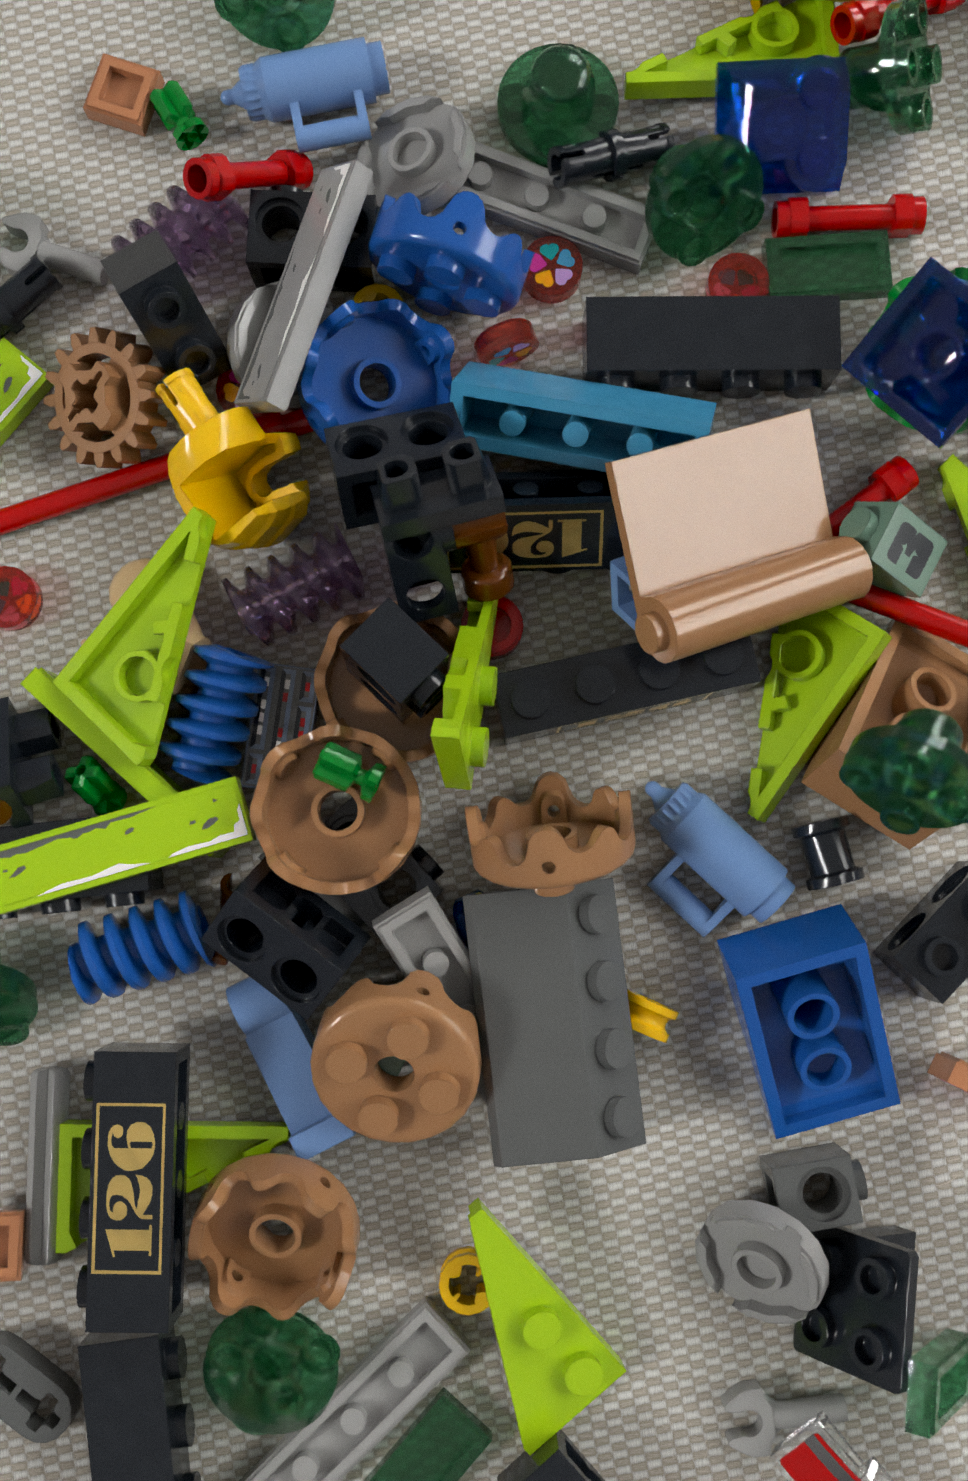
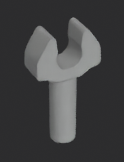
M26 212L2 218L3 224L12 235L21 239H28V244L21 251L15 252L5 247H0V263L11 276L29 262L30 257L35 254L48 268L102 286L107 283L109 276L100 262L102 259L51 243L48 239L49 229L40 216Z
M749 1379L736 1383L720 1398L725 1411L728 1413H742L747 1410L758 1413L755 1423L751 1426H739L725 1431L729 1446L751 1457L769 1456L774 1437L781 1429L848 1421V1410L843 1393L775 1401L763 1392L756 1379Z

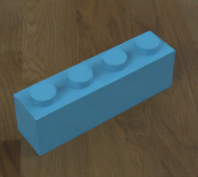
M469 361L452 380L450 402L454 403L465 437L471 436L475 438L480 450L606 472L604 463L710 435L717 405L715 402Z

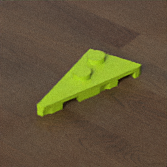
M775 0L760 7L752 16L738 17L697 36L695 48L667 60L663 53L647 59L635 70L625 73L623 85L624 100L835 94L842 78L839 45L835 41L830 27L834 2L826 0H796L782 7L778 0Z
M193 507L52 682L136 766H150L156 759L216 521L206 511L197 507Z
M468 597V624L459 628L451 657L450 669L443 685V718H434L430 735L445 788L471 790L474 768H485L487 763L489 728L480 726L483 706H494L497 693V667L489 666L498 600L482 602Z
M842 605L779 625L778 634L772 633L769 652L772 659V668L765 678L758 728L763 730L757 768H751L748 787L750 808L747 813L758 821L765 823L892 639L886 631Z
M67 1119L60 1124L56 1253H67L88 1240L87 1238L80 1237L79 1214L84 1197L90 1196V1169H83L81 1147L86 1129L92 1128L91 1119ZM188 1121L186 1194L209 1183L227 1165L247 1156L270 1153L273 1148L288 1142L291 1134L286 1123L272 1121Z
M477 1198L468 1205L470 1214H468L470 1230L503 1361L502 1364L513 1403L519 1435L524 1450L531 1456L626 1372V1369L619 1355L484 1203Z

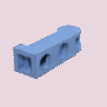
M247 977L227 987L226 996L238 1025L247 1037L245 1040L289 1129L291 1134L289 1141L296 1156L310 1159L355 1136L356 1132L350 1130L334 1118L320 1101L312 1081L310 1064L315 1038L304 1018L251 977Z

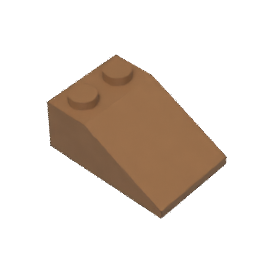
M891 619L885 631L892 639L816 748L801 783L910 850L952 821L968 779V654L938 636Z

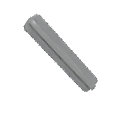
M59 1066L41 1067L34 1070L31 1074L24 1259L27 1264L31 1265L54 1264L64 1255V1253H56L60 1124L69 1119L70 1072L68 1068Z

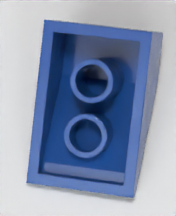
M841 904L717 940L731 997L776 1139L901 1104L867 943Z

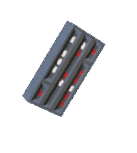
M274 664V668L258 669L257 674L267 682V688L263 693H254L253 701L259 706L257 716L250 718V736L246 744L241 777L242 787L256 789L262 762L275 746L282 742L296 739L316 729L319 703L314 689L315 669Z

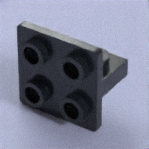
M896 1225L855 1230L842 1226L811 1232L819 1241L829 1262V1285L816 1310H810L805 1319L795 1323L793 1337L795 1350L893 1394L908 1392L919 1256L915 1251L916 1232Z

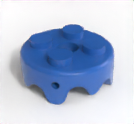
M462 191L454 195L441 213L431 217L421 214L420 200L413 193H405L397 201L396 198L385 194L368 243L369 258L378 274L401 290L414 296V302L420 309L437 316H448L450 311L493 318L499 314L511 311L519 302L535 252L524 249L522 253V240L516 233L504 234L502 236L493 234L485 222L483 201L477 194L469 191ZM460 228L464 234H457L454 229Z
M398 299L355 303L354 300H350L342 304L318 325L297 382L301 409L310 427L326 444L324 428L449 403L452 383L450 362L455 351L453 338L442 325L424 320L412 311L406 303ZM363 369H376L387 379L389 390L384 401H373L363 393L360 387V375Z

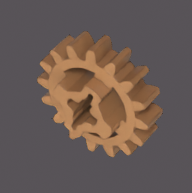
M90 327L89 335L72 334L70 339L73 351L57 349L55 356L61 368L59 372L47 371L45 376L50 383L55 385L54 394L43 398L44 405L55 407L56 416L48 423L49 430L64 431L65 434L61 439L59 447L62 451L77 452L76 462L79 464L96 465L97 468L121 469L123 463H140V449H155L158 445L151 433L153 426L166 427L168 423L158 413V404H164V402L155 391L156 383L166 374L164 368L148 365L152 358L153 350L150 346L136 344V335L132 333ZM109 357L111 358L108 363H107V362H101L102 360H104V359H106V358H109ZM104 434L114 435L108 440L101 439Z

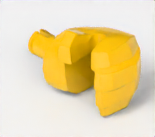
M190 368L180 369L164 378V383L158 384L155 391L167 408L170 409L185 434L169 452L167 461L168 475L176 499L184 513L187 515L193 507L206 511L216 521L211 545L220 549H256L274 546L283 542L307 515L310 502L309 483L307 480H303L273 490L267 482V475L273 465L301 450L296 433H265L248 406L236 407L218 413L203 392L202 387Z

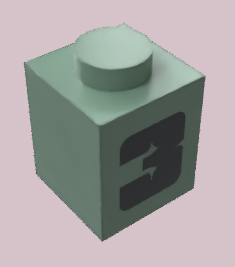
M855 501L850 513L842 521L838 535L854 538L864 547L872 565V585L902 596L921 598L948 543L945 538L901 502Z

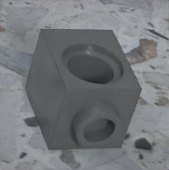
M835 1142L759 1156L768 1204L776 1206L796 1218L810 1232L864 1222L860 1200L868 1198V1188L863 1168L858 1159L851 1160V1155ZM816 1173H828L830 1186L827 1193L816 1201L804 1200L803 1186L807 1179Z

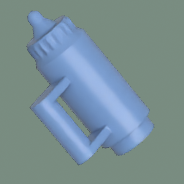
M364 37L261 56L254 63L245 64L238 68L240 80L232 89L224 90L221 93L220 99L224 105H237L246 109L250 121L269 120L276 123L293 120L299 153L371 140L372 136L365 105L377 103L376 96L390 94L381 41L366 43ZM356 107L357 115L307 125L303 124L302 117Z
M650 781L646 784L645 791L652 798L655 809L648 820L660 832L661 840L675 852L668 862L650 879L647 886L702 937L708 935L734 908L742 916L745 917L751 914L759 923H762L785 903L795 889V885L786 877L788 870L705 793L696 792L684 782L675 789L662 787L656 781ZM683 862L689 865L724 898L713 911L673 875Z

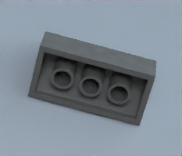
M613 878L595 879L577 884L573 891L558 897H542L537 895L534 889L522 888L462 896L494 1167L504 1168L595 1159L646 1144Z

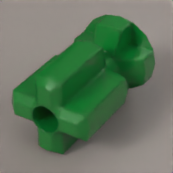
M169 80L162 89L152 90L150 100L154 104L153 108L167 130L173 132L177 147L180 150L187 151L202 144L208 136L209 129L200 117H195L196 114L192 109L193 105L179 83Z
M329 742L321 750L312 774L315 779L344 792L353 784L361 786L360 799L370 803L381 783L387 766L377 762L367 771L362 768V755L336 743Z
M82 756L78 766L68 767L65 771L64 778L72 785L71 788L87 804L93 807L96 815H104L121 810L127 801L126 790L109 777L108 772L93 756Z

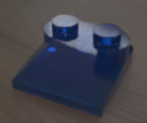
M814 55L808 58L716 63L713 196L840 191L847 162L850 108V78L846 56Z
M930 257L841 366L940 449L968 419V285L933 257Z

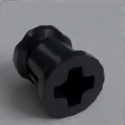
M848 814L791 828L793 838L801 840L811 877L805 881L808 891L834 887L865 877L863 867L855 866L845 828L850 824Z

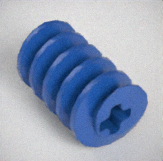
M218 644L194 645L192 652L205 661L207 666L206 669H186L184 676L199 688L197 694H177L175 699L190 711L189 718H169L167 725L182 736L180 742H160L158 747L159 750L173 759L171 768L175 772L205 784L233 777L222 766L240 764L242 753L230 742H243L248 740L250 736V729L238 718L255 717L259 710V706L245 693H263L267 688V682L254 669L274 668V664L266 660Z
M187 890L179 892L178 912L175 913L170 911L162 898H158L153 901V919L149 921L146 920L141 910L135 905L128 908V927L126 928L121 927L112 913L103 916V935L97 936L87 920L78 924V942L69 946L67 954L71 980L84 1003L88 1005L95 1004L100 1000L102 993L112 998L118 997L125 993L127 984L136 990L144 989L150 985L152 975L163 983L170 981L174 978L177 967L187 975L193 974L200 968L201 957L208 965L215 967L217 964L212 961L215 950L201 940L209 928L202 908L199 905L197 906Z

